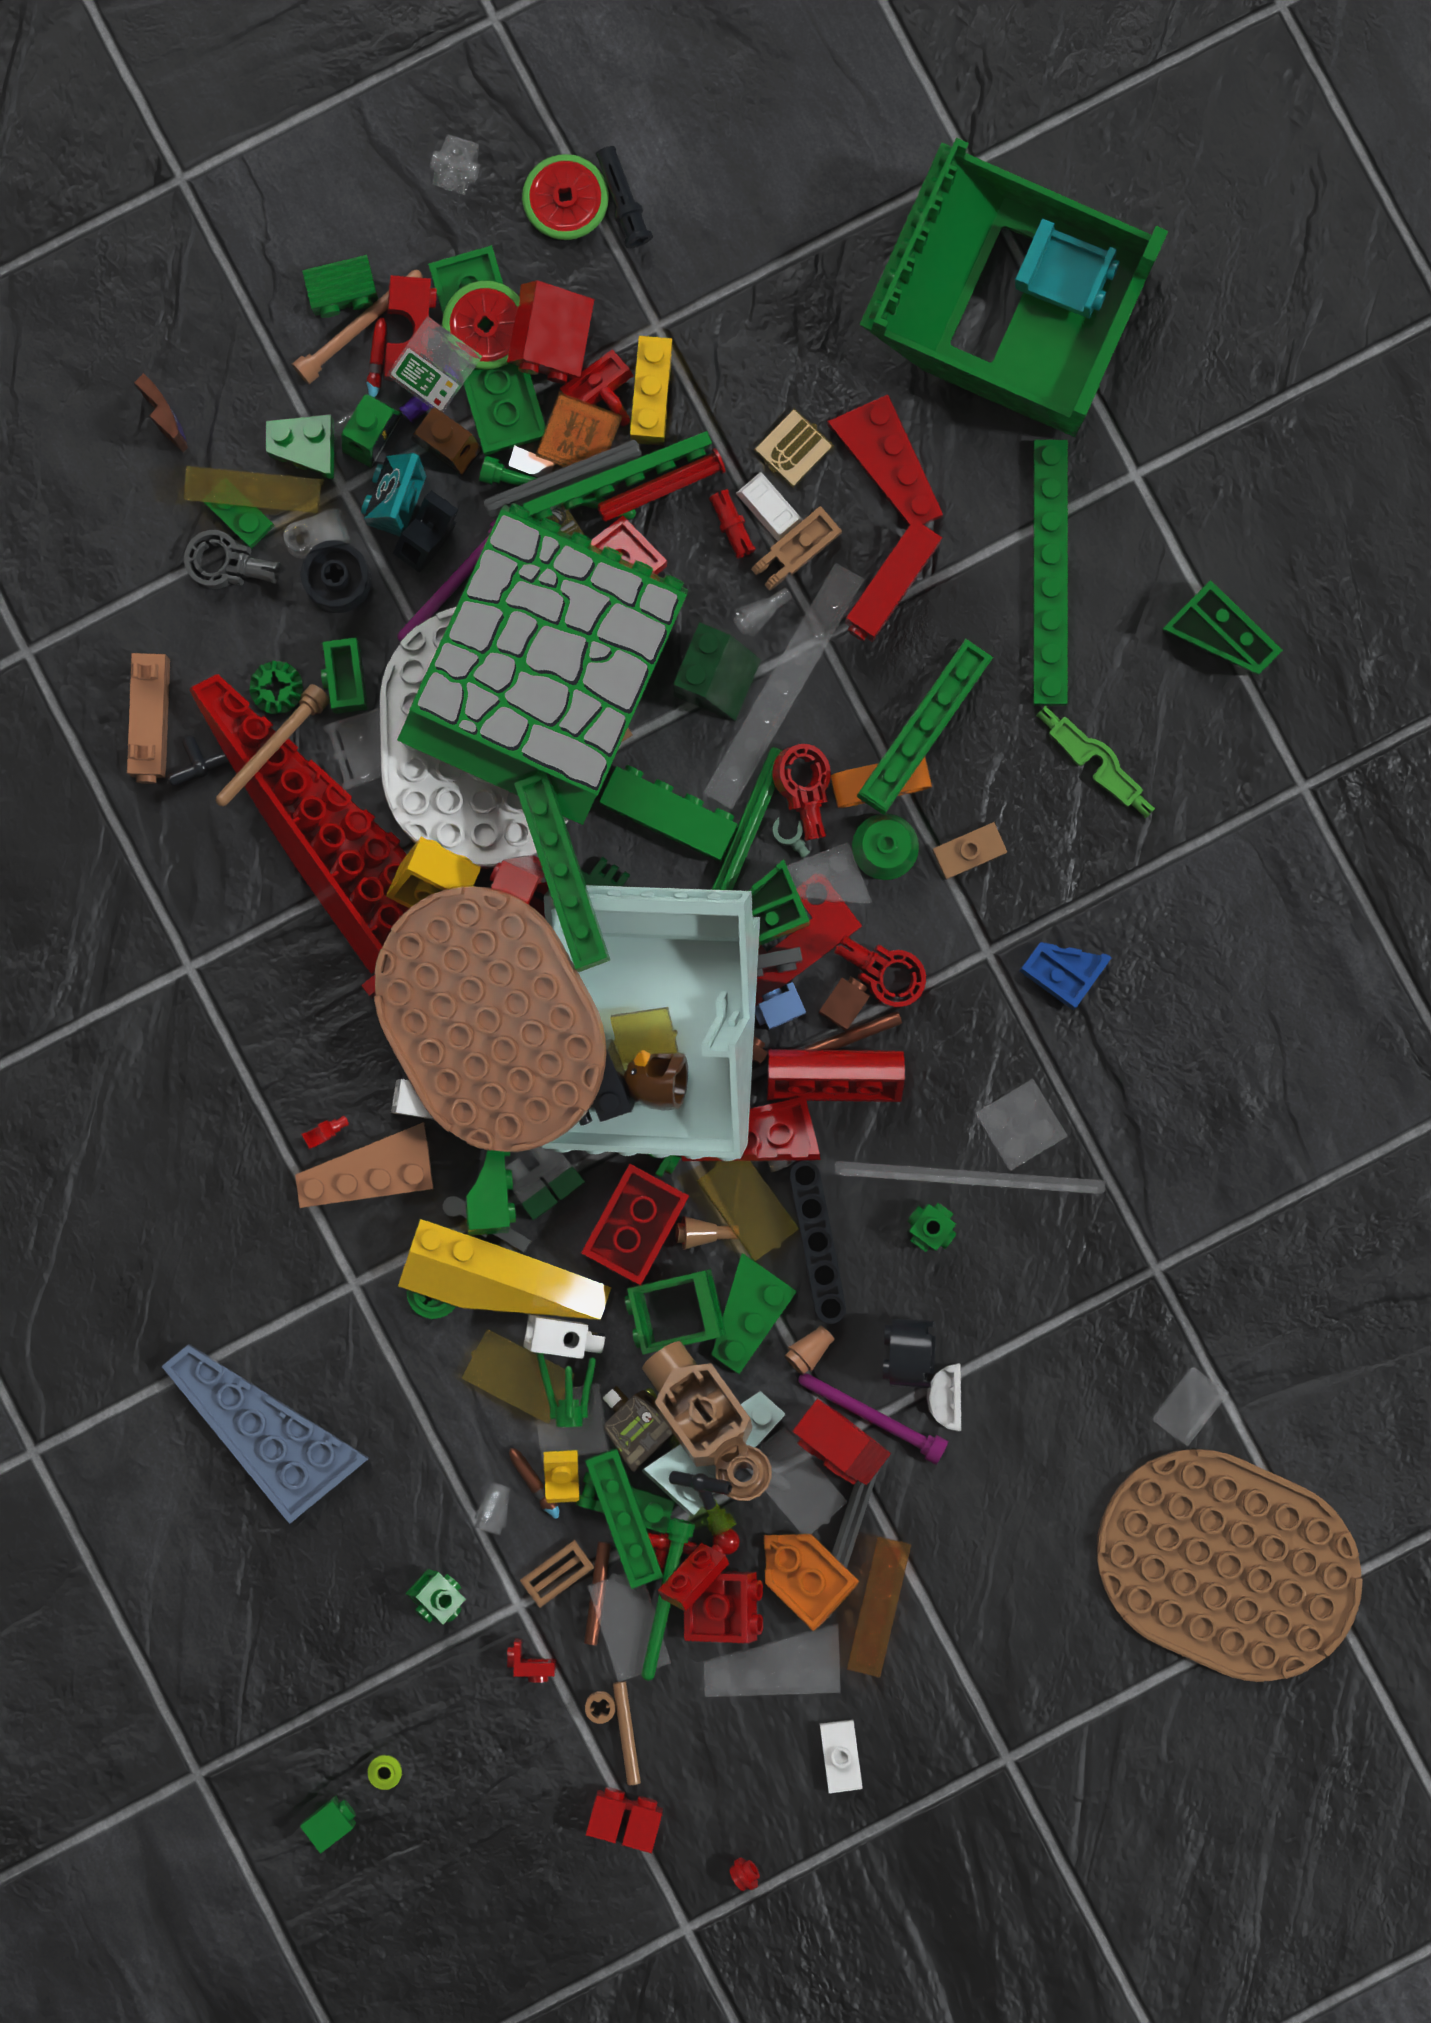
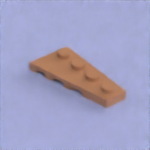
M425 1122L296 1174L300 1208L434 1189Z

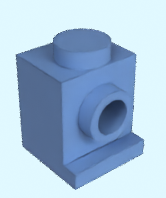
M793 982L786 985L788 991L782 993L781 989L778 988L762 995L764 1002L755 1006V1016L760 1026L766 1024L768 1030L806 1014Z

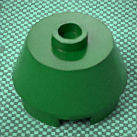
M877 814L866 819L856 830L852 841V852L857 865L864 873L875 879L892 880L901 877L912 868L918 857L919 842L915 830L906 820L893 814Z

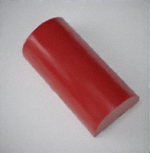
M768 1049L767 1100L786 1101L804 1096L806 1101L901 1102L905 1082L904 1051Z

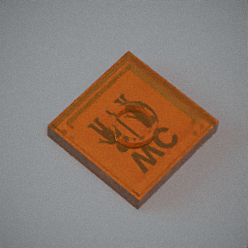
M559 392L537 448L536 457L566 467L606 451L612 445L622 416Z

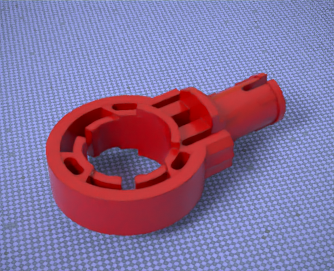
M798 744L781 751L774 761L772 770L774 784L779 793L787 798L789 810L796 809L797 812H800L805 841L826 837L819 807L822 806L821 803L828 802L825 790L829 785L831 777L829 762L823 752L813 745ZM797 758L804 759L805 762L815 761V763L810 765L813 777L806 787L797 785L792 780L791 769H784L786 766L792 765Z
M844 935L839 942L845 947L837 945L834 951L836 955H840L858 966L863 972L876 978L874 980L864 973L858 975V979L868 984L871 994L880 1003L890 1007H903L915 1002L923 993L926 985V972L921 961L912 953L904 950L889 951L879 944L874 948L876 952H873L850 939L847 935ZM878 953H880L881 955H883V956H885L886 958H888V960H886V959L883 958L882 956L878 955ZM899 955L900 959H894V956ZM907 958L917 970L918 982H916V972H911L909 987L903 993L897 994V997L908 995L909 998L899 1002L890 1001L884 997V994L889 997H895L896 994L889 992L883 984L884 972L893 963H900L907 969H911L913 966L904 961ZM874 962L880 965L878 970L872 967Z

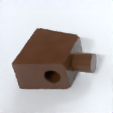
M435 407L431 409L411 438L412 441L461 476L465 474L482 450L468 430ZM465 446H466L467 448H466L465 452L460 456L462 450H463V449L465 448Z

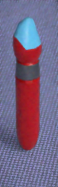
M383 317L377 320L374 327L369 375L366 381L368 393L373 397L378 394L382 385L380 375L387 335V324Z

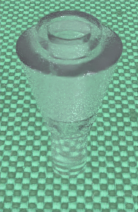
M783 588L769 599L765 598L736 608L734 622L739 631L744 635L748 633L754 637L773 616L776 609L792 599L790 592Z

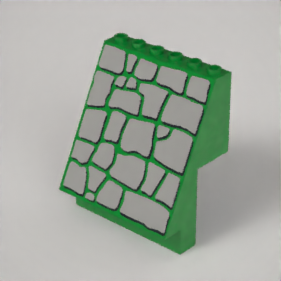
M512 503L511 507L504 505L498 515L413 700L397 741L515 795L518 794L514 783L541 772L548 773L562 815L583 825L596 796L599 794L687 596L688 589L684 588V582L676 577L666 574L665 578L653 574L651 566L635 560L634 564L621 559L623 554L607 546H604L603 550L591 545L592 540L589 537L578 532H573L571 536L561 531V525L547 518H542V521H539L529 516L530 511Z

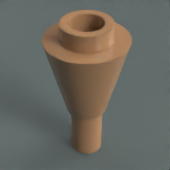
M683 1216L681 1223H676L675 1237L676 1242L682 1243V1248L685 1250L717 1241V1239H738L739 1229L738 1226H717L713 1223Z

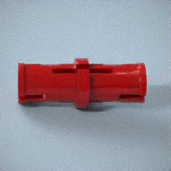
M728 489L720 491V495L717 492L710 496L709 501L712 503L721 522L719 526L721 532L726 533L736 554L735 556L739 559L744 557L745 553L746 555L753 553L756 548L753 546L743 525L745 523L743 515L738 514Z

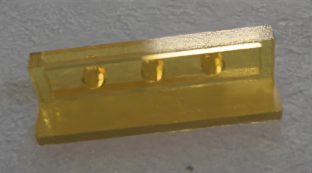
M192 465L186 466L184 500L319 513L321 486L324 485V478Z

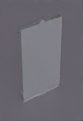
M782 1427L768 1441L760 1442L758 1449L767 1456L772 1467V1478L765 1491L801 1534H812L823 1523H830V1517L847 1503V1500L803 1448L797 1444V1441L787 1429ZM746 1468L749 1471V1473L753 1476V1471L749 1468Z
M613 1573L609 1579L587 1587L617 1681L621 1682L642 1673L655 1611L646 1584L631 1589L626 1573L620 1575ZM664 1639L661 1645L657 1668L671 1664Z

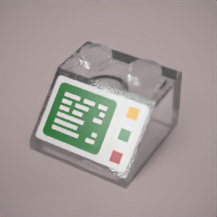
M427 316L387 376L430 408L435 407L444 413L483 356Z

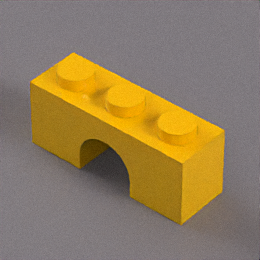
M639 336L630 430V439L636 440L638 444L664 446L668 385L672 360V338Z

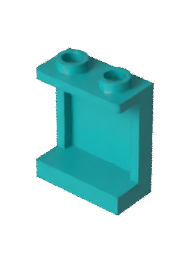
M1042 219L1015 279V289L1090 319L1093 309L1099 311L1104 302L1107 292L1102 289L1106 280H1113L1119 267L1120 261L1115 260L1117 249L1110 247L1108 251L1054 230L1055 223Z

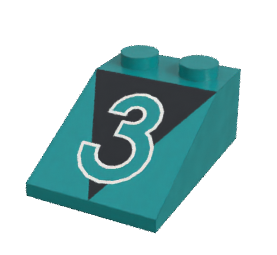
M414 453L386 456L383 465L378 463L372 479L376 486L372 496L367 494L361 509V514L365 515L364 520L368 526L400 536L409 526L426 479V473L419 455Z

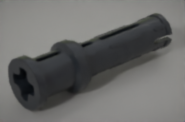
M615 146L604 147L597 151L595 155L599 160L607 186L616 206L614 218L616 222L621 224L626 238L624 240L625 247H639L652 240L653 234L650 230H647L644 223L642 205L635 202Z

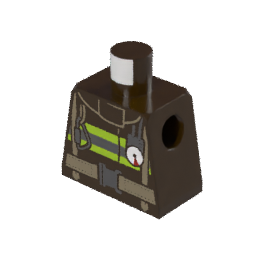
M615 1386L603 1397L602 1400L615 1413L603 1425L604 1429L630 1469L634 1472L642 1467L674 1434L658 1413L655 1405L656 1398L647 1391L641 1390L629 1399L618 1386Z

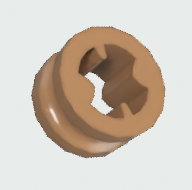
M605 1691L592 1693L585 1705L587 1717L597 1724L608 1722L613 1717L616 1709L614 1698ZM602 1699H605L608 1702L606 1708H610V1711L607 1714L601 1712L599 1716L595 1715L592 1712L595 1707H591V1703L593 1701L600 1702Z

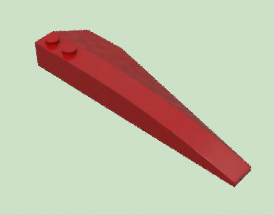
M219 674L192 686L189 690L237 774L276 732L272 728L273 724L265 716L260 717L249 708L250 703ZM288 738L244 787L299 873L366 968L373 974L380 949L383 948L391 928L409 909L386 897L398 867L407 854L398 845L400 840L391 831L389 833L385 832L374 822L375 817L368 810H361L351 801L352 796L312 759L310 761L306 760L297 751L299 747Z

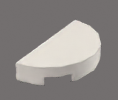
M960 1363L948 1365L934 1375L931 1380L933 1382L932 1389L928 1388L926 1398L929 1411L937 1422L948 1429L961 1431Z

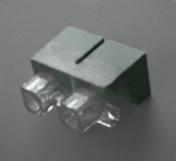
M542 1146L530 1150L540 1163L531 1172H529L520 1158L505 1167V1170H512V1190L533 1220H536L558 1203V1200L542 1181V1176L560 1200L585 1183V1180L563 1153L555 1152L553 1149H544Z

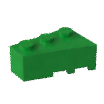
M1211 580L1162 629L1257 676L1283 651Z
M783 859L772 871L748 890L752 893L753 917H760L759 946L805 928L810 924V920Z

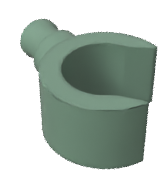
M778 817L772 829L774 839L781 845L791 846L794 851L799 853L802 859L810 854V851L805 846L806 843L801 838L803 832L801 821L798 823L796 836L792 839H784L778 833Z

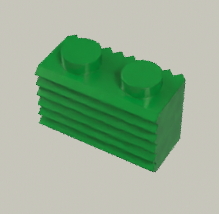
M367 255L302 270L314 315H321L322 318L334 317L340 314V309L352 306L354 310L366 309L373 305L372 301L379 299Z

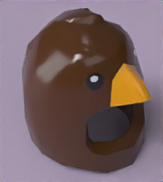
M645 1050L640 1051L635 1059L628 1063L624 1074L627 1092L637 1104L649 1109L663 1111L679 1109L683 1104L688 1083V1063L685 1054H650Z

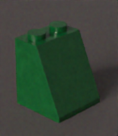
M699 622L673 684L674 696L736 722L761 659L733 636Z

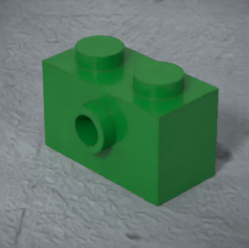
M357 638L323 642L326 669H321L323 688L329 689L331 709L335 714L368 710L361 649Z

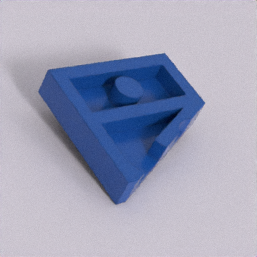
M1040 942L1019 971L1074 1010L1112 957L1107 954L1096 955L1082 952L1081 949L1070 947L1066 949L1059 948L1054 944Z

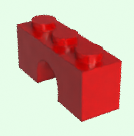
M390 276L387 314H399L406 317L412 324L413 335L404 343L386 344L384 380L399 381L391 375V372L408 348L431 365L433 363V355H427V341H434L435 322L429 321V308L436 307L437 288H430V278Z

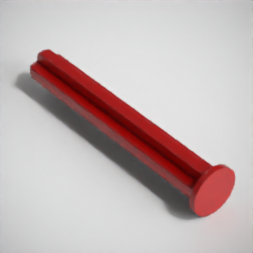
M714 448L710 455L598 504V511L602 519L608 521L719 471L721 474L726 473L725 465L718 450Z

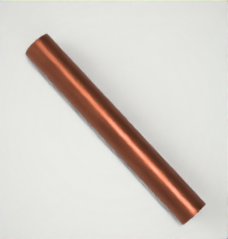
M896 1011L806 1046L804 1049L836 1050L900 1025L902 1020L899 1012Z
M598 1542L584 1640V1643L589 1645L598 1644L611 1543Z

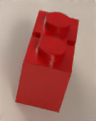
M606 1787L605 1792L597 1790L586 1835L616 1843L624 1810H630L622 1845L652 1854L663 1814V1808L657 1806L658 1802L639 1796L638 1800L632 1801L624 1797L625 1792Z

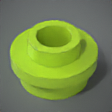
M390 1755L376 1757L368 1768V1778L371 1784L381 1790L395 1787L402 1776V1768L399 1761ZM381 1767H387L391 1772V1776L383 1779L379 1776L378 1770Z

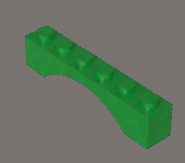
M487 1150L484 1166L477 1182L466 1196L465 1206L469 1236L509 1233L510 1223H516L514 1202L508 1203L507 1190L513 1189L512 1170H505L504 1157L510 1156V1152Z

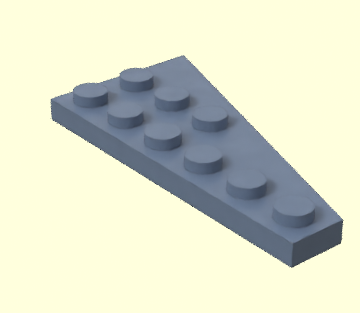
M190 1344L162 1366L289 1524L369 1459L363 1453Z

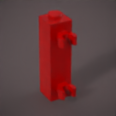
M916 519L912 521L846 617L845 624L849 626L847 631L861 641H864L866 638L871 642L874 641L940 545L941 536Z

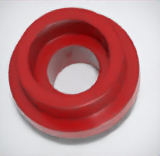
M742 1857L736 1859L734 1865L729 1869L732 1880L741 1891L747 1889L754 1890L758 1887L757 1879L760 1878L756 1865L751 1860L746 1861Z

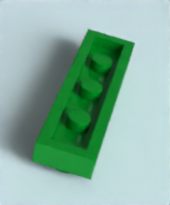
M615 1448L585 1459L631 1589L663 1578V1573L618 1449Z

